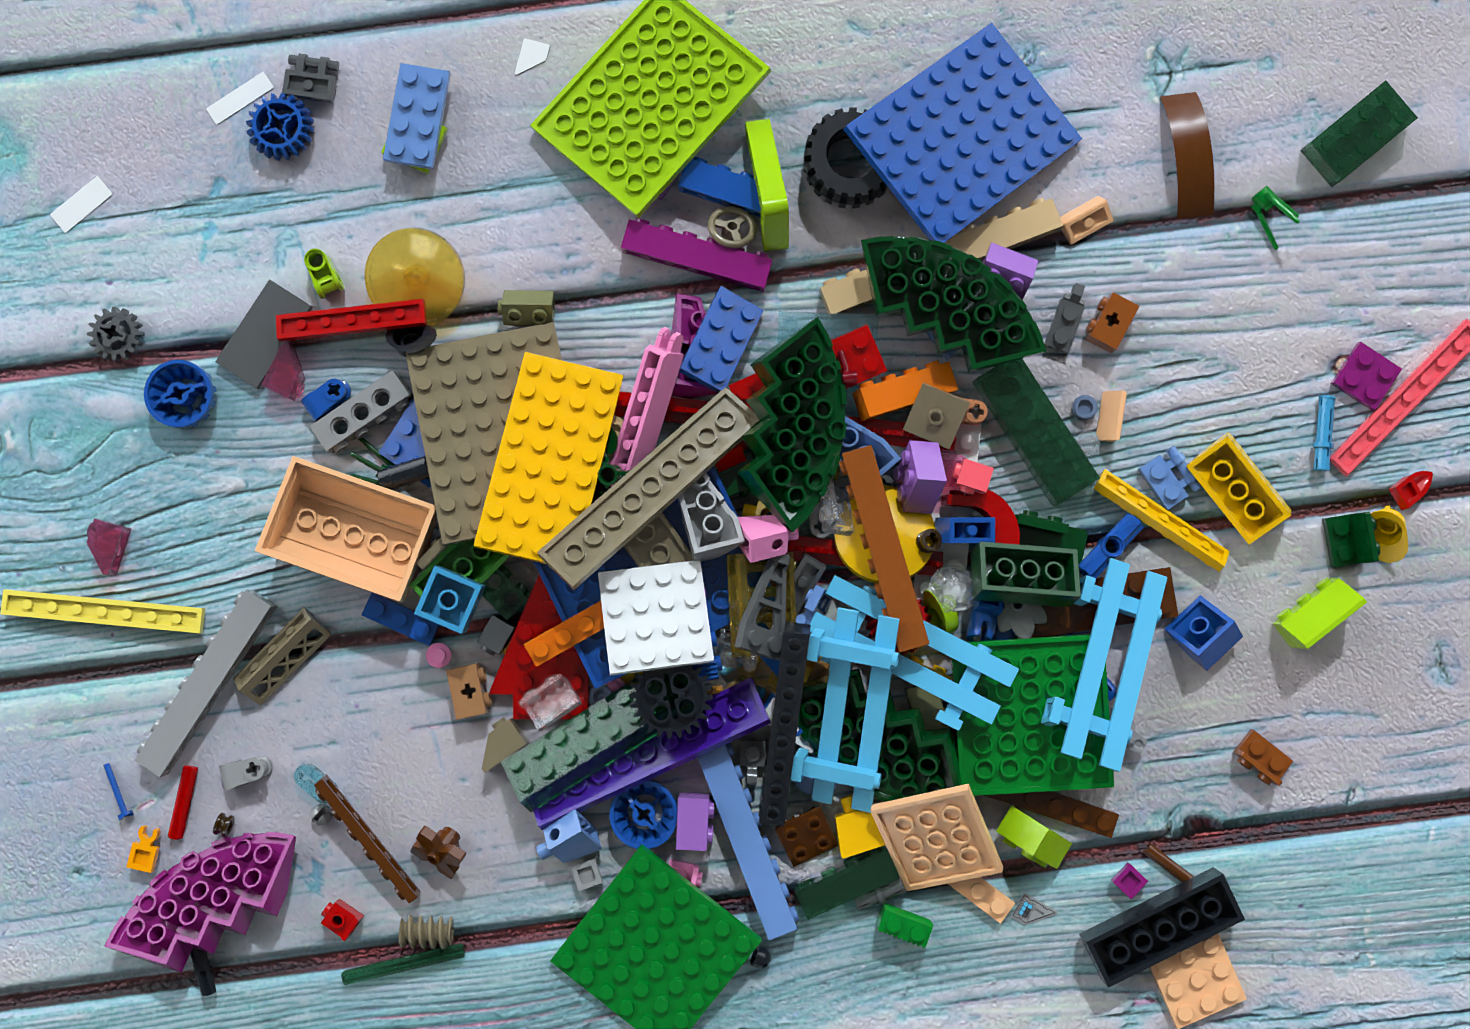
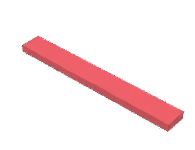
M1468 319L1463 320L1331 454L1330 462L1344 476H1348L1470 352V321Z

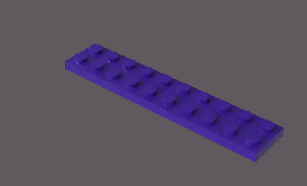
M752 677L712 695L713 699L705 701V703L711 706V710H703L707 719L698 718L700 727L698 728L692 724L690 726L691 734L683 729L681 738L678 737L676 732H672L671 739H668L667 732L663 731L659 738L657 737L658 729L654 728L652 732L648 733V725L526 782L525 786L538 827L543 830L575 809L580 813L770 724V718ZM694 704L682 709L681 711H691L693 709ZM677 712L672 714L673 718H678Z

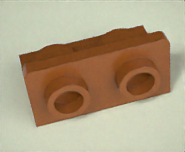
M1250 729L1233 751L1239 757L1237 762L1248 770L1253 768L1259 773L1257 777L1268 786L1271 783L1280 786L1283 783L1280 778L1293 763L1291 758L1253 729Z

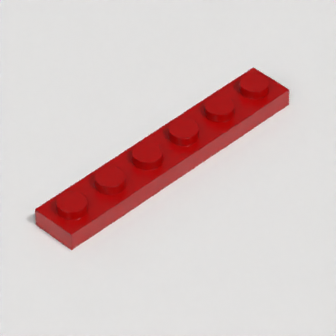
M424 299L276 315L277 340L280 342L427 325L426 301Z

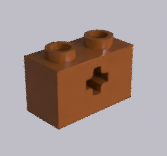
M1114 292L1108 297L1103 296L1097 306V310L1100 311L1096 319L1092 318L1085 329L1088 332L1085 340L1109 353L1117 350L1140 306ZM1109 317L1113 318L1111 321V323L1113 324L1112 326L1107 325V318Z

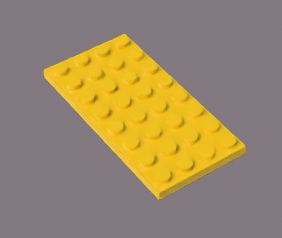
M528 352L524 353L473 545L475 548L546 564L538 556L537 552L593 502L598 482V471L602 466L624 375Z

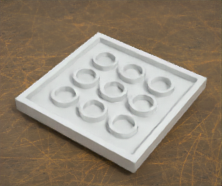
M700 560L598 572L610 676L714 662Z

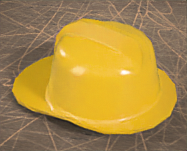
M1385 506L1384 509L1372 512L1371 516L1376 523L1374 531L1375 540L1380 546L1379 560L1387 563L1400 561L1407 554L1409 545L1406 521L1403 515L1391 509L1390 506Z

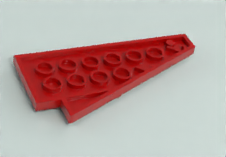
M540 574L537 577L490 688V694H513V719H589V675L575 647L568 648L536 667L524 646V643L562 623Z

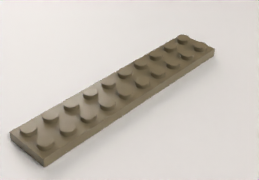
M725 387L537 552L538 556L565 583L575 590L743 440L742 435L760 422L759 418Z

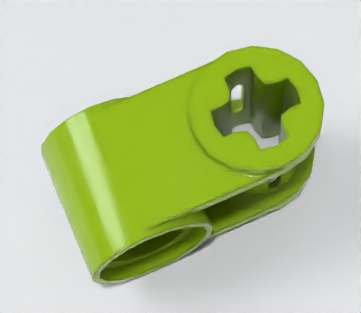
M316 248L306 252L304 263L312 278L313 286L321 299L326 298V294L337 289H345L329 255ZM317 256H322V265L314 267L313 260Z

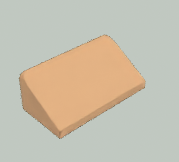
M1100 196L1091 199L1060 217L1063 224L1061 230L1071 245L1114 221L1107 200Z
M1105 391L1102 393L1096 440L1112 443L1120 440L1126 391Z

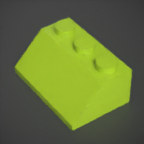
M1327 577L1315 585L1317 589L1311 594L1305 593L1296 600L1297 605L1293 608H1286L1276 616L1278 619L1272 625L1290 648L1308 649L1367 603L1366 599L1340 578L1329 579Z

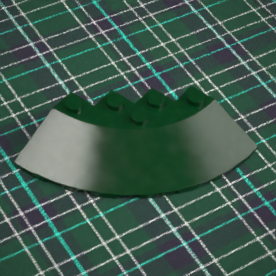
M880 236L861 240L876 316L881 318L902 313L907 337L932 331L938 355L960 349L963 350L968 373L1046 352L1041 332L1026 308L1027 306L1024 301L1020 299L1012 289L1013 287L999 273L990 272L992 269L982 263L983 261L952 247V245L913 236Z
M818 317L808 322L750 364L765 386L746 400L760 422L742 435L756 457L740 469L738 473L751 492L790 532H794L811 515L820 498L824 497L827 492L829 482L832 476H835L841 459L839 456L842 442L846 435L845 404H847L845 384L842 383L840 373L842 368L840 362L836 360L835 353L831 347L833 346L832 341Z
M854 669L850 672L838 763L857 766L868 693L865 692L860 669ZM829 675L803 683L798 728L803 730L800 735L815 750L814 754L817 757ZM890 690L877 772L881 774L879 789H875L874 798L887 802L962 785L957 749L951 727L926 731L921 709L915 708L896 712Z

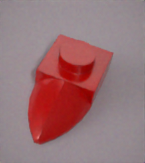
M1430 471L1415 472L1403 477L1389 488L1390 493L1401 510L1409 509L1427 493L1431 486L1433 473Z

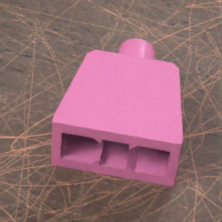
M775 515L738 517L745 543L739 547L750 563L786 554L788 541L799 538L798 528L794 532H790Z

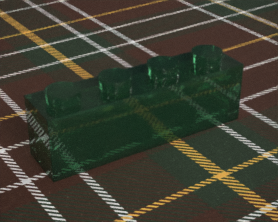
M886 846L866 851L867 854L860 858L857 855L843 861L844 865L836 869L834 866L828 867L820 872L821 876L814 879L810 876L797 882L798 886L794 887L795 893L807 919L814 918L900 878Z

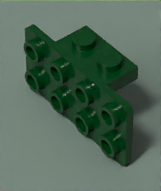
M1023 510V514L1015 515L1020 532L1019 545L1077 549L1078 564L1082 561L1088 536L1086 530L1070 527L1069 524L1062 523L1063 518L1048 516L1047 519L1039 518L1038 513Z

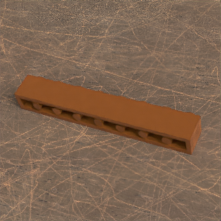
M872 445L842 453L844 460L839 461L843 476L848 475L851 483L846 485L850 500L855 499L858 509L853 510L857 525H863L865 533L860 535L864 550L869 548L872 558L867 559L871 574L877 573L879 583L874 584L878 598H884L886 608L882 609L883 616L900 619L896 648L899 649V652L928 645L930 643Z

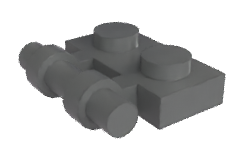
M301 53L298 56L289 55L288 64L296 65V69L285 70L282 93H285L287 97L293 95L295 98L333 103L337 79L335 76L327 74L329 70H339V61H332L329 57L322 56L320 59L311 58L307 54ZM307 67L317 68L318 72L310 73L306 72Z

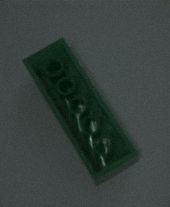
M1023 359L995 366L972 382L1052 507L1063 503L1100 479Z

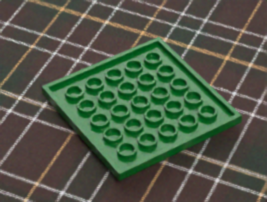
M1090 634L967 642L975 647L978 644H982L992 650L991 655L1019 668L1010 687L981 673L973 689V692L1000 705L992 724L964 710L959 717V720L963 721L960 730H956L962 785L969 784L974 796L1114 787L1113 770L1099 766L1106 738L1088 733L1082 759L1060 753L1067 729L1066 725L1060 723L1054 726L1041 724L1048 698L1056 696L1065 699L1064 706L1072 708ZM951 658L952 681L958 684L967 665ZM1105 663L1093 715L1110 721Z
M641 844L557 950L550 962L635 1029H691L761 943L762 938Z

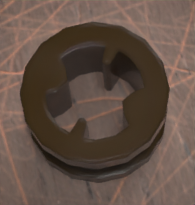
M935 529L922 531L916 538V545L923 553H931L938 550L942 544V537ZM928 536L931 537L929 540H933V544L929 546L927 545L929 542H925V538Z
M221 812L215 821L213 834L218 835L221 833L222 837L226 838L231 832L235 817L232 815L226 817V814Z

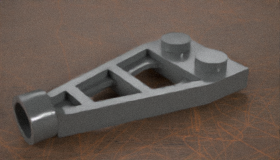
M784 554L772 557L766 563L741 618L735 642L736 648L771 660H780L786 621V577L790 555ZM769 582L776 584V599L774 602L764 598ZM763 606L770 608L773 613V624L770 630L756 624V617Z

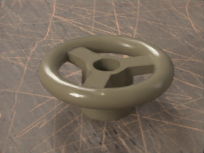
M721 207L715 210L708 220V231L711 237L720 245L728 248L744 247L756 235L757 227L754 218L747 211L739 207ZM724 214L739 215L735 220L723 221L718 219ZM747 221L749 233L745 238L741 239L740 226ZM715 227L721 228L720 235L716 231Z

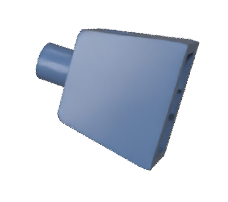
M576 809L545 827L543 832L546 842L536 846L537 853L542 860L554 855L563 863L602 849L597 828Z

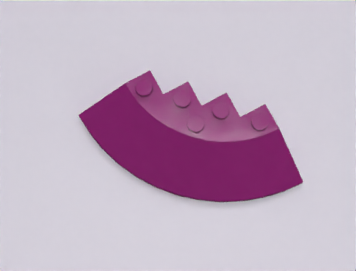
M279 832L243 833L242 836L234 838L229 836L211 842L212 847L200 853H196L193 850L181 857L180 863L174 865L168 871L164 869L149 883L150 887L141 896L137 895L132 901L134 905L129 909L125 917H120L104 947L182 973L193 948L214 954L224 930L246 935L256 911L278 916L288 892L296 836Z

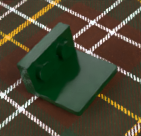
M1370 511L1322 518L1331 567L1379 562L1380 546L1375 540L1374 535L1376 523Z

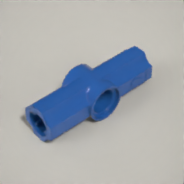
M1126 513L1078 564L1080 573L1083 576L1087 575L1097 578L1108 566L1109 559H1115L1121 555L1124 548L1144 528L1141 521L1130 513ZM1107 541H1111L1114 544L1115 550L1113 553H1109L1106 550L1105 545Z

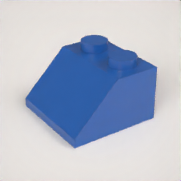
M1201 595L1164 628L1184 652L1206 671L1243 638L1236 622Z

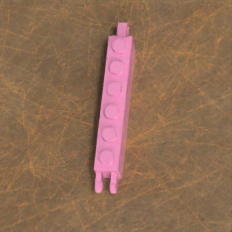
M666 327L659 331L655 345H649L644 351L618 436V447L611 459L610 465H618L623 471L634 468L647 454L655 449L684 354L680 353L684 336L678 332L671 336L672 331Z

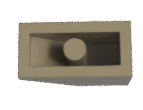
M503 717L492 725L494 730L488 733L482 764L484 773L529 743L513 718L506 720Z

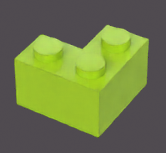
M1012 805L996 832L1004 836L1002 842L1013 849L1019 846L1022 848L1021 854L1044 868L1050 865L1057 869L1072 845L1070 841Z

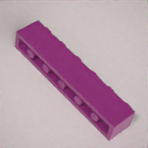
M636 218L635 221L628 220L621 244L622 253L753 290L765 291L773 260L768 258V254L755 251L754 254L745 252L743 247L728 248L720 245L713 238H707L705 241L698 239L697 235L691 232L683 231V234L673 232L674 229L666 225H659V227L649 225V221L641 218Z

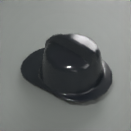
M426 325L390 329L386 331L385 336L386 341L401 356L406 357L405 353H417L431 346L436 340L437 332L433 327Z

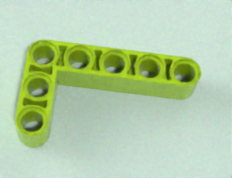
M770 119L746 121V140L760 203L763 250L768 252L789 249L788 200Z

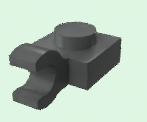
M740 740V766H747V784L757 785V766L765 767L766 741Z

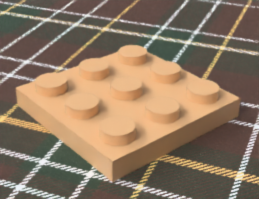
M1219 934L1149 967L1177 1029L1247 999Z

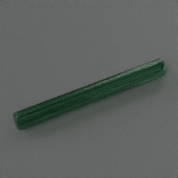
M462 943L447 946L446 949L438 948L344 970L341 973L342 982L344 985H349L460 959L466 954L465 947Z

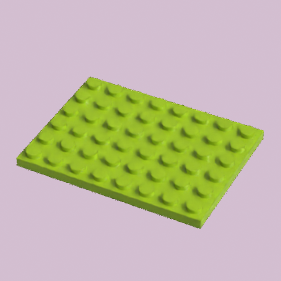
M643 0L530 126L544 140L639 219L771 73V68L686 0Z

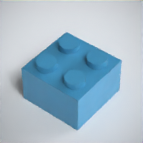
M434 566L414 614L460 634L466 633L486 585L444 567Z

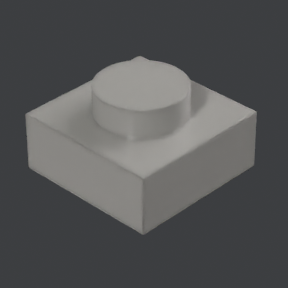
M596 858L571 866L578 891L603 883Z

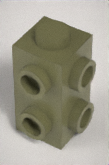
M504 290L502 300H498V315L503 316V325H540L554 322V291Z

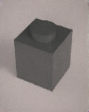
M492 615L477 642L482 644L481 649L492 656L495 653L502 654L516 627L500 617Z

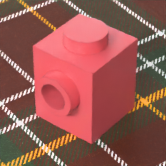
M964 458L961 464L956 463L952 474V478L956 479L954 485L958 486L959 491L965 494L973 495L974 492L985 494L994 468Z

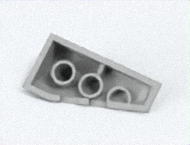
M707 473L677 498L693 561L700 560L702 562L719 558L745 543L738 517L734 511H731L724 501L722 494L717 491L710 481Z

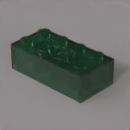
M1385 80L1300 151L1332 188L1418 117Z

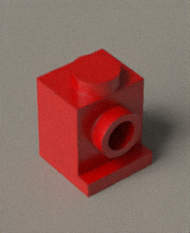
M338 899L334 904L329 902L322 911L321 915L324 919L321 924L340 936L341 940L346 941L352 935L364 915L343 900ZM335 916H340L342 918V923L336 921L334 919Z

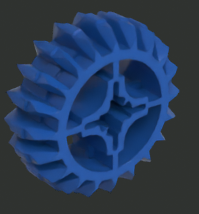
M271 93L269 101L262 97V105L254 103V107L257 109L256 112L248 111L249 115L253 118L246 121V124L251 127L247 130V135L252 137L250 143L253 146H257L256 150L259 153L264 152L267 158L274 156L277 161H280L282 155L286 160H290V153L299 157L297 150L299 148L304 151L307 150V147L304 145L305 141L312 142V138L308 134L315 133L314 128L310 126L314 123V119L309 117L311 114L310 110L304 108L305 104L301 100L297 101L293 95L287 98L285 93H281L279 98H277L275 94ZM289 110L293 113L290 115L288 113L285 115H278L276 111ZM269 117L268 124L264 126L266 119ZM277 120H278V121L281 123V125L283 126L282 130H283L284 134H283L280 130H278V129H279V128H278L279 124H278ZM298 127L295 135L292 137V131ZM278 138H282L285 141L282 144L267 142L270 139L275 140Z

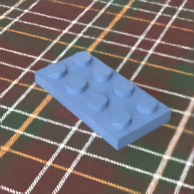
M400 63L383 155L385 162L434 170L451 77L450 71Z

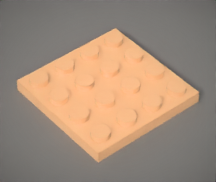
M969 784L873 804L870 811L906 891L1003 872V864Z

